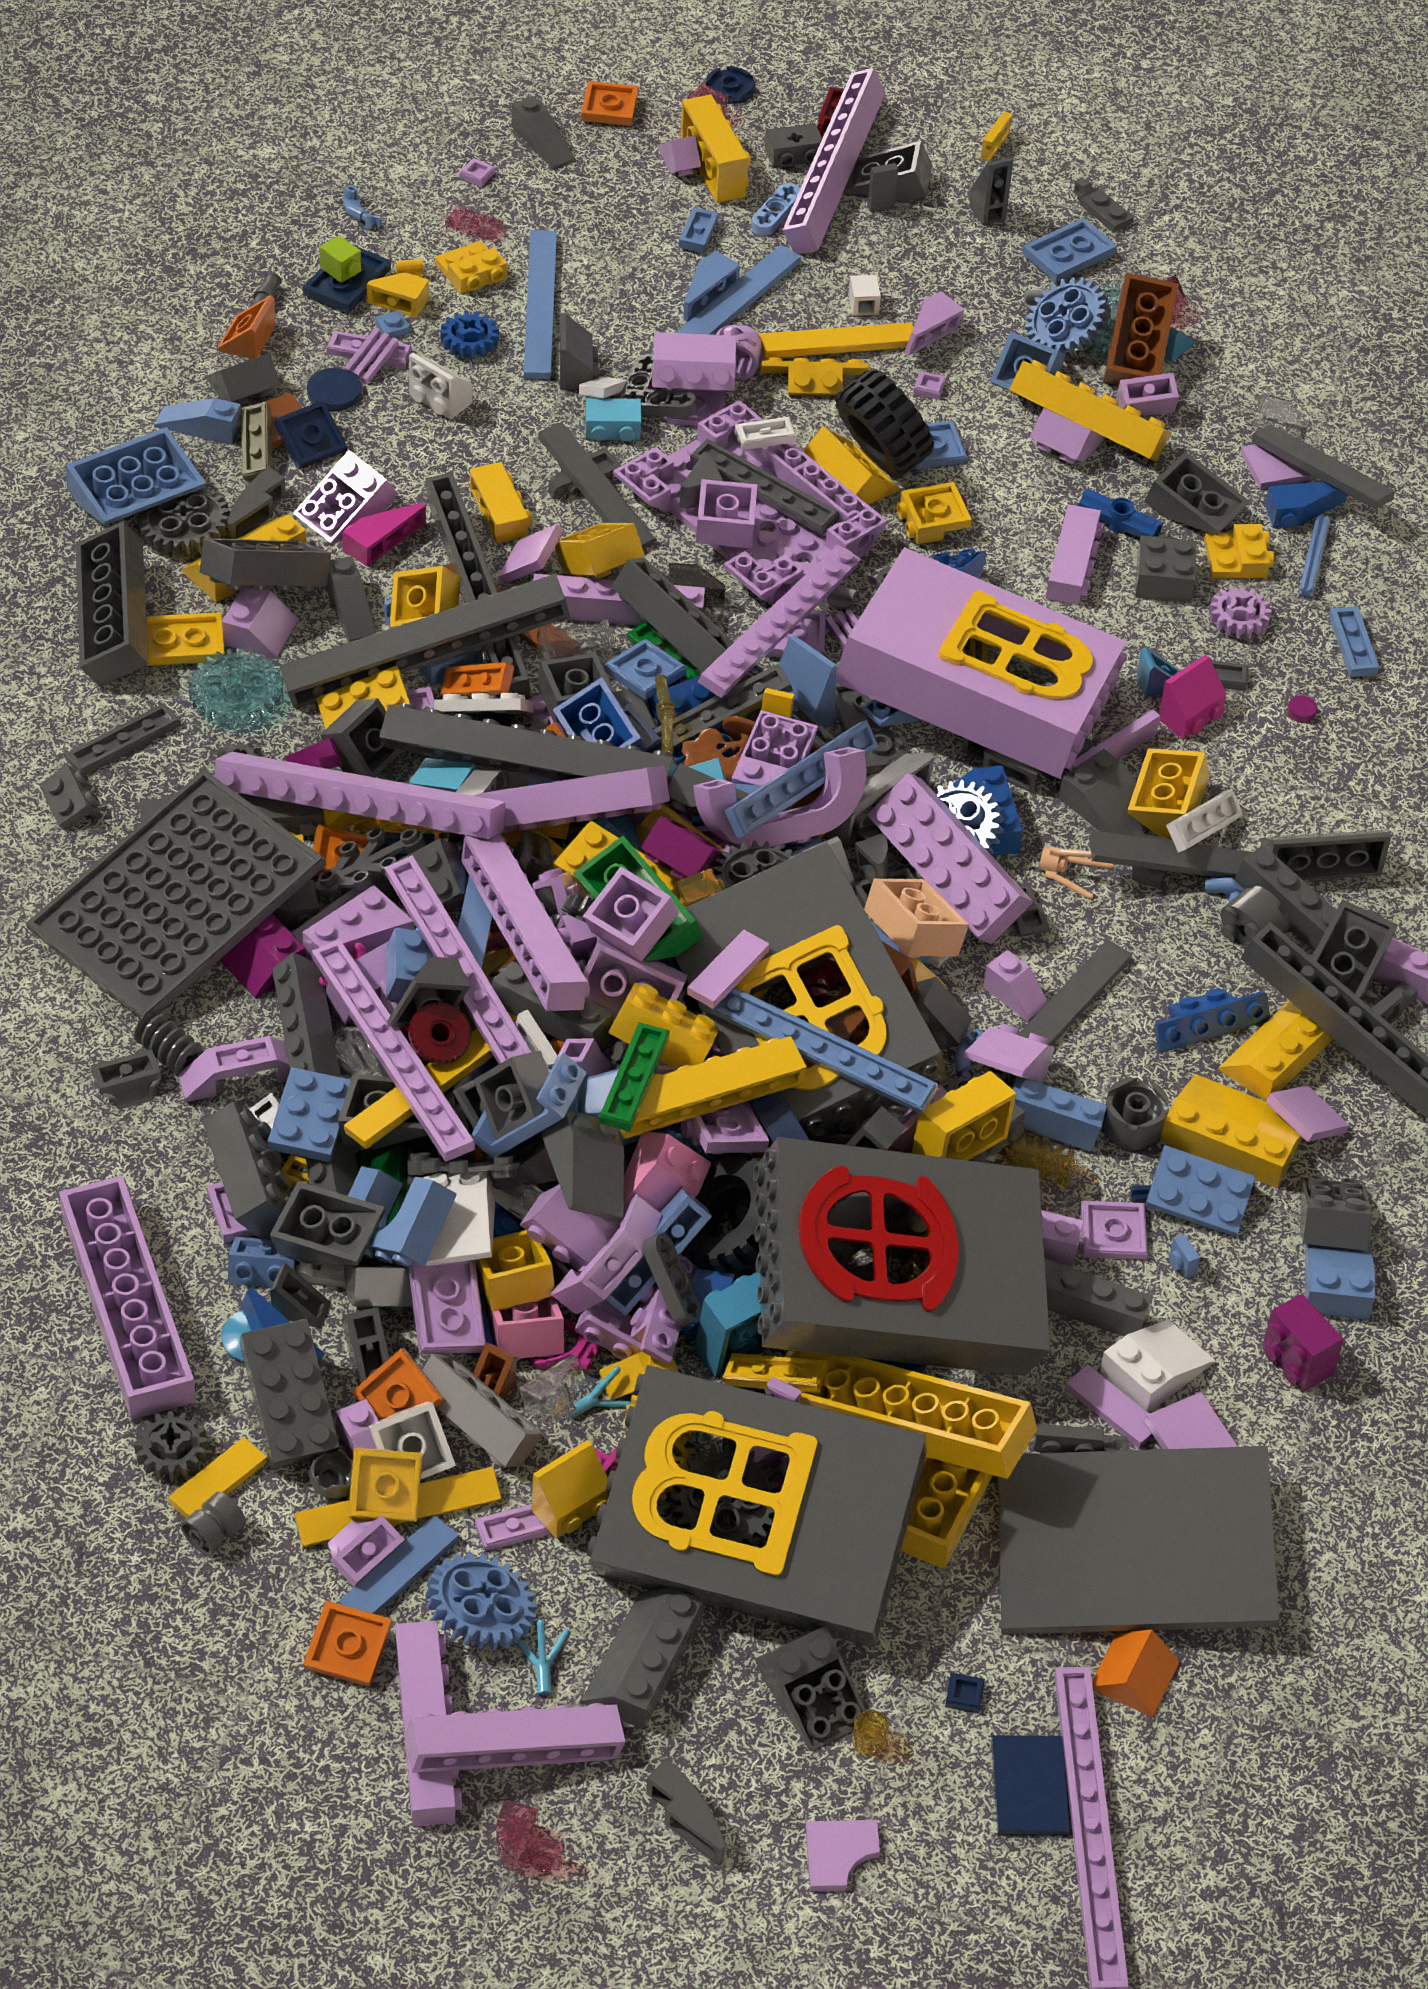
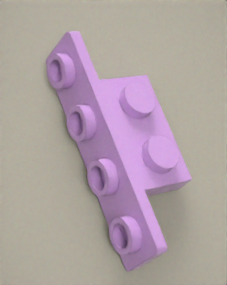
M680 1253L678 1256L692 1285L697 1266ZM655 1282L639 1300L638 1310L634 1313L630 1322L633 1326L630 1337L642 1343L641 1351L667 1365L672 1360L681 1327L673 1321L660 1289Z

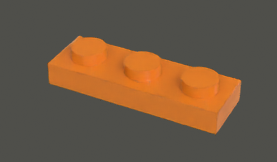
M507 662L446 667L440 695L461 694V696L472 697V694L476 693L490 695L509 693L515 666Z

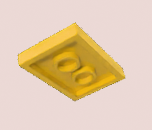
M222 612L146 616L149 664L146 666L225 662Z
M397 665L316 698L325 729L356 700L379 698L386 711L389 704L399 706L400 703L411 705Z

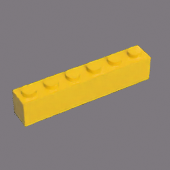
M1033 360L1032 364L1025 361L1022 362L1009 389L1010 391L1155 462L1158 460L1171 434L1170 431L1164 429L1166 423L1152 416L1147 421L1140 417L1141 411L1127 405L1126 409L1116 406L1119 400L1103 394L1102 398L1093 394L1094 388L1081 382L1077 387L1069 383L1071 377L1059 371L1054 376L1046 372L1048 366L1036 360Z
M789 1036L782 1039L773 1038L762 1045L752 1048L743 1047L735 1053L723 1057L713 1056L705 1062L693 1066L684 1065L667 1074H654L631 1132L620 1130L623 1138L626 1139L801 1085L807 1067L792 1037Z

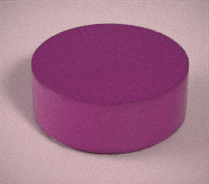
M1295 696L1288 703L1287 714L1296 722L1307 723L1315 718L1317 704L1307 696Z

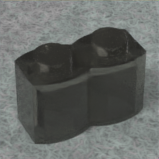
M526 830L512 855L518 860L523 873H526L528 882L533 887L532 883L539 880L538 875L550 870L553 865V858L550 855L551 844L548 839L530 830Z

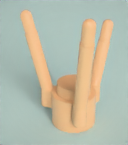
M1052 846L1051 848L1045 847L1039 865L1040 870L1046 871L1045 878L1055 880L1089 899H1093L1094 895L1058 875V873H1064L1068 863L1109 869L1114 868V864L1079 858L1091 857V851L1060 849Z

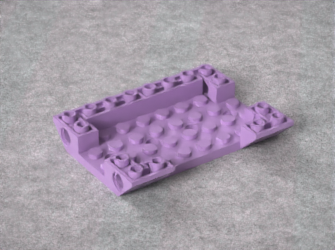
M740 400L699 422L697 440L666 456L655 447L613 471L615 477L647 504L667 513L671 512L696 533L699 505L687 508L680 507L681 485L691 472V470L687 469L695 466L690 460V455L706 439H709L839 511V519L822 536L756 499L752 549L710 545L728 560L723 564V568L760 599L775 604L837 544L850 550L859 558L866 555L887 525V520L793 443L741 450V443L738 442V435L736 436L735 425L763 421V419ZM771 528L774 531H761L760 529ZM799 559H808V560H810L811 562H810V563H807V562H800V563H799L797 560H799Z

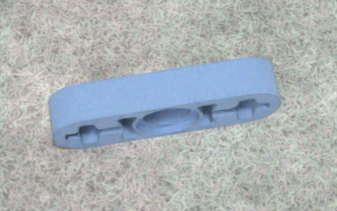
M792 183L780 185L752 217V231L761 236L772 234L790 214L800 188ZM779 208V209H781L782 211H781V212H774V211H771L770 209Z

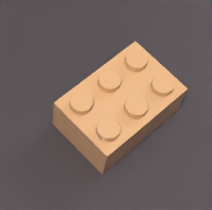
M874 878L864 908L865 912L873 919V922L888 935V938L902 950L904 955L910 958L933 956L942 959L945 956H959L969 926L925 879Z

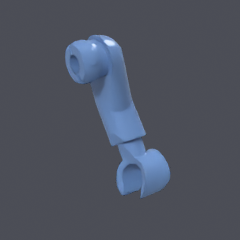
M353 185L345 186L342 197L346 213L360 222L364 221L367 230L372 229L373 224L381 227V217L370 215L366 209L361 207L358 188Z
M973 1028L968 1030L955 1053L954 1060L959 1079L964 1078V1076L971 1077L973 1074L972 1060L963 1058L965 1051L982 1035L979 1029H975V1034H973Z

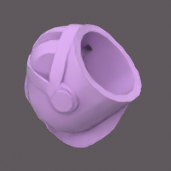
M733 324L721 328L716 335L736 336L735 378L746 380L752 377L756 370L760 368L761 361L765 360L762 354L761 337L754 329L745 325Z

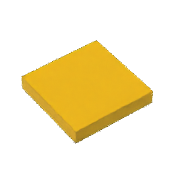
M354 1447L348 1517L377 1519L382 1515L386 1520L417 1522L423 1453Z

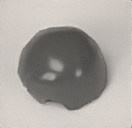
M343 1450L334 1453H323L315 1457L308 1472L314 1490L328 1499L340 1500L350 1495L353 1459L348 1458Z

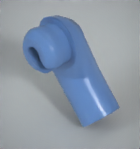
M1206 878L1205 880L1206 893H1224L1229 902L1244 890L1233 878Z

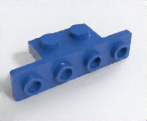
M1212 989L1207 991L1206 995L1196 998H1182L1179 1000V1003L1168 1006L1171 1018L1155 1023L1157 1049L1160 1052H1166L1266 1022L1270 1019L1268 995L1264 991L1236 998L1223 989Z

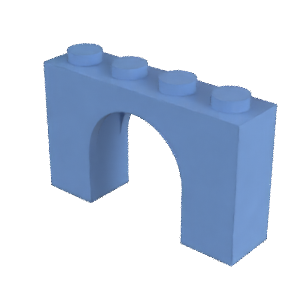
M361 1166L348 1196L383 1206L386 1209L363 1256L372 1260L376 1257L390 1264L394 1261L410 1268L412 1263L425 1266L457 1194L434 1180L414 1177L399 1212L391 1223L386 1226L388 1215L403 1183L378 1169Z

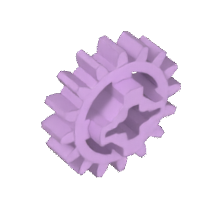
M1229 586L1228 592L1221 589L1218 596H1213L1209 608L1210 622L1217 623L1216 630L1225 629L1226 636L1235 633L1236 638L1239 639L1241 634H1245L1249 639L1252 636V632L1260 635L1262 629L1268 628L1272 610L1269 609L1270 602L1264 601L1263 594L1254 595L1255 589L1247 592L1244 586H1241L1239 590Z

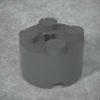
M1255 885L1253 888L1248 886L1222 908L1220 914L1223 924L1221 933L1230 942L1239 941L1245 951L1250 941L1269 922L1286 934L1290 929V919L1287 912L1284 915L1281 914L1278 909L1281 903L1271 892L1261 886Z
M1133 1077L1119 1080L1111 1086L1106 1098L1105 1105L1107 1106L1102 1123L1103 1131L1114 1144L1127 1152L1150 1148L1161 1139L1164 1121L1168 1115L1169 1099L1166 1092L1158 1084L1150 1080L1147 1083L1137 1081L1138 1078Z

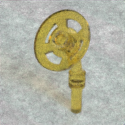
M660 674L655 677V685L659 702L656 706L658 720L662 723L661 751L670 754L674 759L675 756H672L673 721L676 719L674 703L670 701L666 676Z

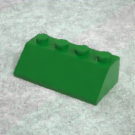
M621 836L573 873L594 900L620 867L671 896L679 914L644 958L646 961L679 956L704 937L695 918L624 836Z

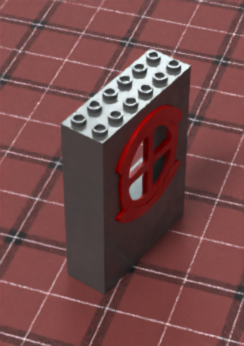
M777 1137L771 1147L766 1149L762 1159L755 1164L753 1180L757 1182L758 1191L754 1199V1210L758 1212L755 1241L759 1242L756 1271L760 1273L757 1302L761 1304L758 1333L762 1335V1347L1026 1376L1049 1353L1050 1336L1039 1169ZM859 1192H865L870 1196L871 1230L835 1227L827 1222L828 1211L838 1200ZM890 1195L913 1208L926 1223L929 1236L919 1237L887 1232L884 1225L883 1197ZM836 1239L870 1244L873 1249L874 1281L868 1282L860 1279L842 1267L830 1252L828 1240ZM895 1246L926 1250L930 1254V1263L927 1269L917 1278L902 1284H891L887 1280L886 1247Z

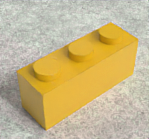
M502 462L471 468L470 490L495 542L501 543L527 537L528 526L532 525L531 514L528 509L523 507L520 491H515L511 473L506 472Z

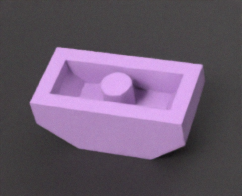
M381 1515L371 1522L353 1520L327 1544L332 1553L331 1562L354 1587L394 1552L405 1539Z

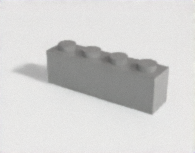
M432 1354L422 1371L445 1398L436 1407L444 1414V1420L454 1427L461 1428L467 1434L466 1438L469 1442L477 1447L484 1448L491 1454L490 1459L496 1465L503 1468L521 1466L543 1433L450 1354Z

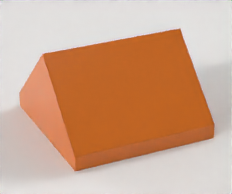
M270 295L237 314L218 345L217 350L249 359L257 358L276 326L274 298Z
M1152 1629L1116 1633L1092 1680L1093 1691L1153 1717L1180 1661Z

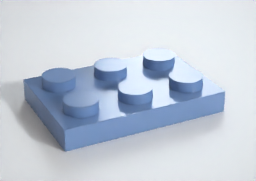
M1083 217L1024 245L1022 254L1057 283L1061 279H1065L1115 255L1117 245Z
M291 1067L268 1138L267 1149L331 1162L340 1132L338 1118L351 1079Z
M1164 1145L1145 1206L1236 1237L1255 1176Z

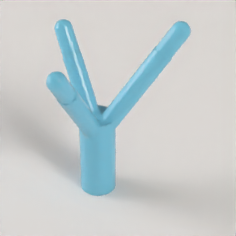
M616 1366L603 1381L601 1379L590 1394L565 1408V1412L571 1420L594 1406L626 1408V1405H631V1401L597 1399L620 1372L619 1366Z
M538 1620L539 1659L523 1640H520L517 1645L536 1667L538 1695L545 1696L552 1694L550 1666L570 1632L568 1629L563 1630L546 1658L544 1621Z

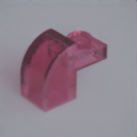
M504 1800L496 1823V1850L502 1863L508 1869L520 1875L525 1863L531 1864L534 1869L541 1872H549L551 1870L560 1872L564 1861L565 1844L535 1836L538 1827L539 1809Z

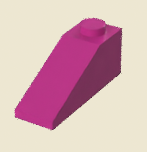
M421 502L360 518L342 531L343 551L368 567L426 524V505Z

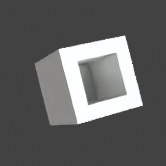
M877 275L850 276L848 295L852 316L879 315L881 295Z

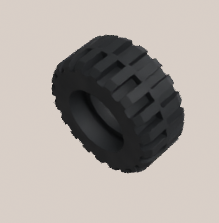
M876 369L866 370L837 394L835 406L846 429L849 430L851 436L860 445L863 452L883 471H886L888 475L902 477L932 453L934 442L927 423L924 422L922 415L914 407L913 402L907 398L903 390L898 388L895 382L887 378L884 373Z
M725 1153L723 1158L714 1156L708 1159L711 1162V1166L695 1199L708 1209L712 1217L681 1252L682 1256H685L689 1261L691 1260L692 1264L697 1266V1268L732 1273L735 1279L743 1275L751 1276L757 1272L756 1259L759 1254V1242L755 1241V1229L758 1224V1212L754 1210V1199L758 1191L757 1182L753 1180V1170L755 1164L761 1160L759 1157L755 1158L752 1154L739 1153V1155L737 1153ZM751 1198L748 1213L741 1224L730 1233L717 1237L719 1222L726 1211L735 1203Z

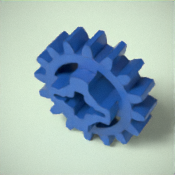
M465 310L464 315L456 312L454 313V319L447 317L446 323L441 324L440 341L443 343L445 350L450 349L451 355L460 353V358L462 359L466 355H470L471 359H475L476 354L485 357V351L492 353L493 346H498L499 327H496L495 320L489 321V315L487 314L481 317L479 316V311L471 315L468 310Z

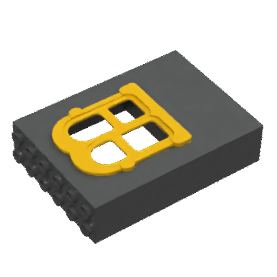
M827 841L686 908L697 921L704 936L679 956L670 957L676 970L688 975L684 984L686 989L743 930H746L769 943V952L734 988L752 996L786 979L797 1001L793 1006L783 1011L796 1017L804 1016L809 1023L825 1031H828L825 1026L826 1020L858 1006L864 1012L870 1029L866 1039L857 1046L936 1082L938 1087L943 1081L948 1079L940 1048ZM834 957L851 988V992L835 1002L818 1008L814 1005L798 973ZM691 997L698 1013L709 1017L715 1022V1026L719 1027L714 1041L722 1056L733 1054L743 1047L752 1048L767 1042L765 1039L699 1008L700 1001ZM817 1064L806 1069L801 1085L780 1091L809 1140L824 1142L828 1136L838 1131L850 1130L857 1122L867 1117L871 1118L881 1106L886 1109L897 1104V1102ZM764 1130L766 1136L769 1139L768 1148H770L773 1143L767 1135L766 1131Z
M647 1365L645 1374H639L634 1390V1393L638 1394L635 1407L630 1406L626 1415L625 1426L629 1427L626 1439L620 1438L617 1446L616 1458L619 1459L617 1470H611L608 1477L606 1491H610L607 1504L602 1503L598 1511L597 1523L601 1524L597 1537H591L587 1550V1556L591 1557L590 1563L593 1565L596 1575L651 1590L673 1587L703 1599L704 1604L808 1631L826 1625L831 1637L875 1648L927 1455L926 1435ZM698 1431L735 1441L736 1450L728 1477L724 1480H719L681 1469L675 1463L672 1455L676 1440L684 1433ZM758 1446L786 1453L790 1457L784 1483L779 1493L747 1487L742 1483L748 1456L753 1447ZM685 1485L704 1492L705 1497L697 1525L694 1529L687 1530L672 1526L664 1522L659 1516L657 1501L661 1493L668 1487ZM728 1496L767 1506L775 1511L768 1541L764 1547L757 1548L718 1538L710 1533L719 1498Z

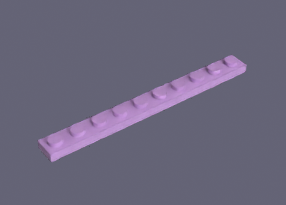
M837 544L701 674L698 683L720 698H723L858 567L861 559L850 550Z
M413 855L385 867L388 880L435 957L458 959L471 986L461 1002L498 1064L513 1056L532 1053Z
M341 940L312 950L315 964L445 1162L475 1150L473 1138L399 1027L388 1026L389 1012Z
M1090 1667L1055 1668L1054 1678L1060 1730L1063 1740L1064 1765L1090 1989H1128Z

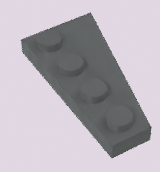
M836 683L835 713L843 733L859 722L867 720L879 746L865 756L866 775L879 773L891 760H897L904 754H908L903 748V741L899 736H894L889 726L880 727L861 711V707L871 701L868 696Z

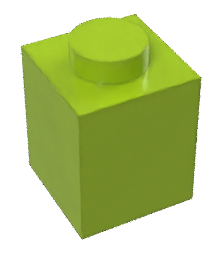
M340 235L319 247L320 268L342 283L361 272V250Z

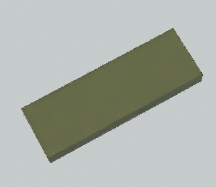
M268 402L241 408L242 477L245 481L254 480L268 467L272 468L271 407Z

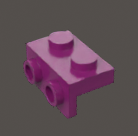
M333 738L325 739L285 757L286 762L330 770L343 765Z

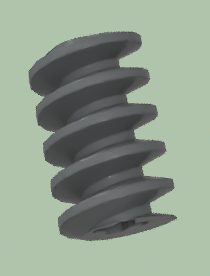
M154 1013L144 1015L136 1025L133 1033L134 1040L138 1044H142L146 1050L152 1049L155 1058H158L163 1065H166L170 1071L177 1075L202 1053L203 1046L199 1042H194V1038L191 1035H186L182 1028H177V1024L174 1021H169L166 1014L156 1016Z

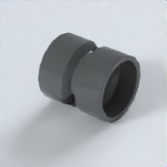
M218 1491L201 1505L202 1510H195L180 1524L182 1533L187 1541L205 1556H211L223 1545L225 1537L231 1538L246 1524L245 1516L234 1500Z

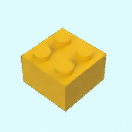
M527 1230L493 1238L492 1257L475 1259L477 1280L492 1312L552 1297L550 1293L555 1288L552 1263L542 1243L532 1240L527 1235Z

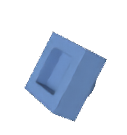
M400 310L375 316L377 328L380 329L381 333L386 332L389 334L390 338L410 334V326Z
M1185 1234L1173 1238L1169 1252L1171 1266L1174 1270H1179L1185 1279L1195 1276L1200 1256Z

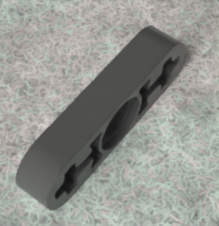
M664 1233L647 1238L643 1244L644 1255L673 1321L679 1327H686L699 1322L702 1311L672 1240Z

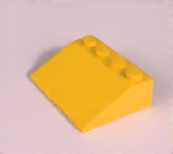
M1195 1074L1178 1095L1166 1116L1160 1142L1253 1175L1255 1180L1278 1188L1303 1138L1267 1102Z

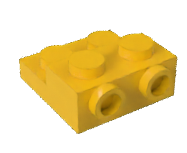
M482 241L435 256V264L460 294L476 291L482 286L498 283L507 278V262L495 248L488 249Z
M954 482L901 491L900 503H897V514L900 520H906V535L909 539L914 538L917 545L942 541L944 539V532L971 528L972 519Z
M1234 524L1233 532L1219 533L1218 535L1205 533L1204 535L1212 579L1267 578L1269 568H1273V551H1267L1270 536L1268 531H1263L1262 524Z

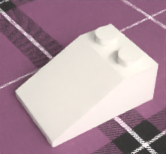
M489 1171L458 1174L436 1173L423 1177L434 1180L457 1194L426 1265L433 1266L492 1257L495 1196Z
M1167 1319L1127 1334L1103 1353L1100 1374L1150 1413L1214 1364L1215 1360L1174 1323Z

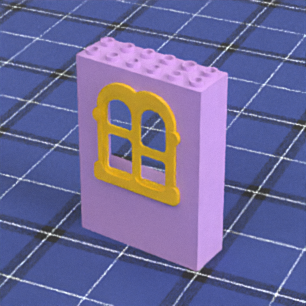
M904 547L849 634L836 672V683L1060 779L1065 769H1072L1077 754H1080L1086 738L1091 733L1094 722H1097L1102 708L1105 707L1110 693L1113 692L1119 678L1117 676L1118 672L1122 669L1127 654L1123 653L1127 641ZM970 637L1001 650L994 664H987L962 652ZM1012 656H1016L1055 673L1058 682L1052 686H1040L1007 672L1006 667Z

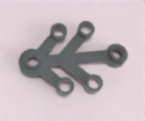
M381 827L373 828L366 835L369 843L361 854L354 841H348L341 845L339 851L342 857L333 869L326 870L319 875L315 887L325 897H333L342 892L344 888H356L359 891L365 890L373 883L369 874H381L387 877L384 868L397 862L396 858L391 856L401 851L409 855L426 846L427 842L420 831H417L415 828H409L401 833L400 841L376 852L387 841V836ZM357 858L352 865L348 866L353 859Z
M473 1150V1156L450 1160L441 1163L439 1158H430V1153L410 1154V1160L407 1161L409 1175H427L448 1170L449 1173L453 1174L491 1170L492 1178H511L518 1176L517 1169L520 1168V1162L513 1161V1156L502 1154L492 1159L484 1151H482L483 1161L475 1158Z

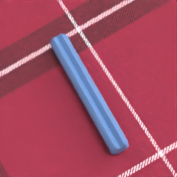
M1319 515L1315 520L1299 589V595L1302 597L1311 598L1314 595L1331 521L1328 516L1323 517Z

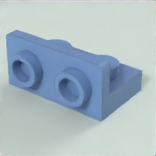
M235 1236L229 1252L228 1282L231 1284L272 1288L281 1265L286 1263L294 1270L297 1260L279 1255L272 1240Z

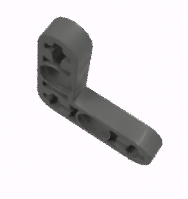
M645 354L636 359L620 399H641V416L684 418L696 413L698 406L696 397L692 392L653 390V354ZM637 383H646L641 386H635ZM664 401L662 404L653 405L656 402Z

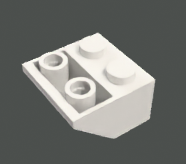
M415 353L409 355L410 396L415 401L426 404L435 413L442 414L449 419L454 418L472 403V383L431 359Z

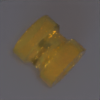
M867 1710L858 1714L855 1719L852 1745L855 1751L862 1756H878L886 1748L889 1723L882 1713L875 1710Z

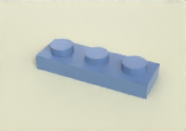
M1358 606L1331 608L1329 619L1349 676L1378 675L1379 665Z

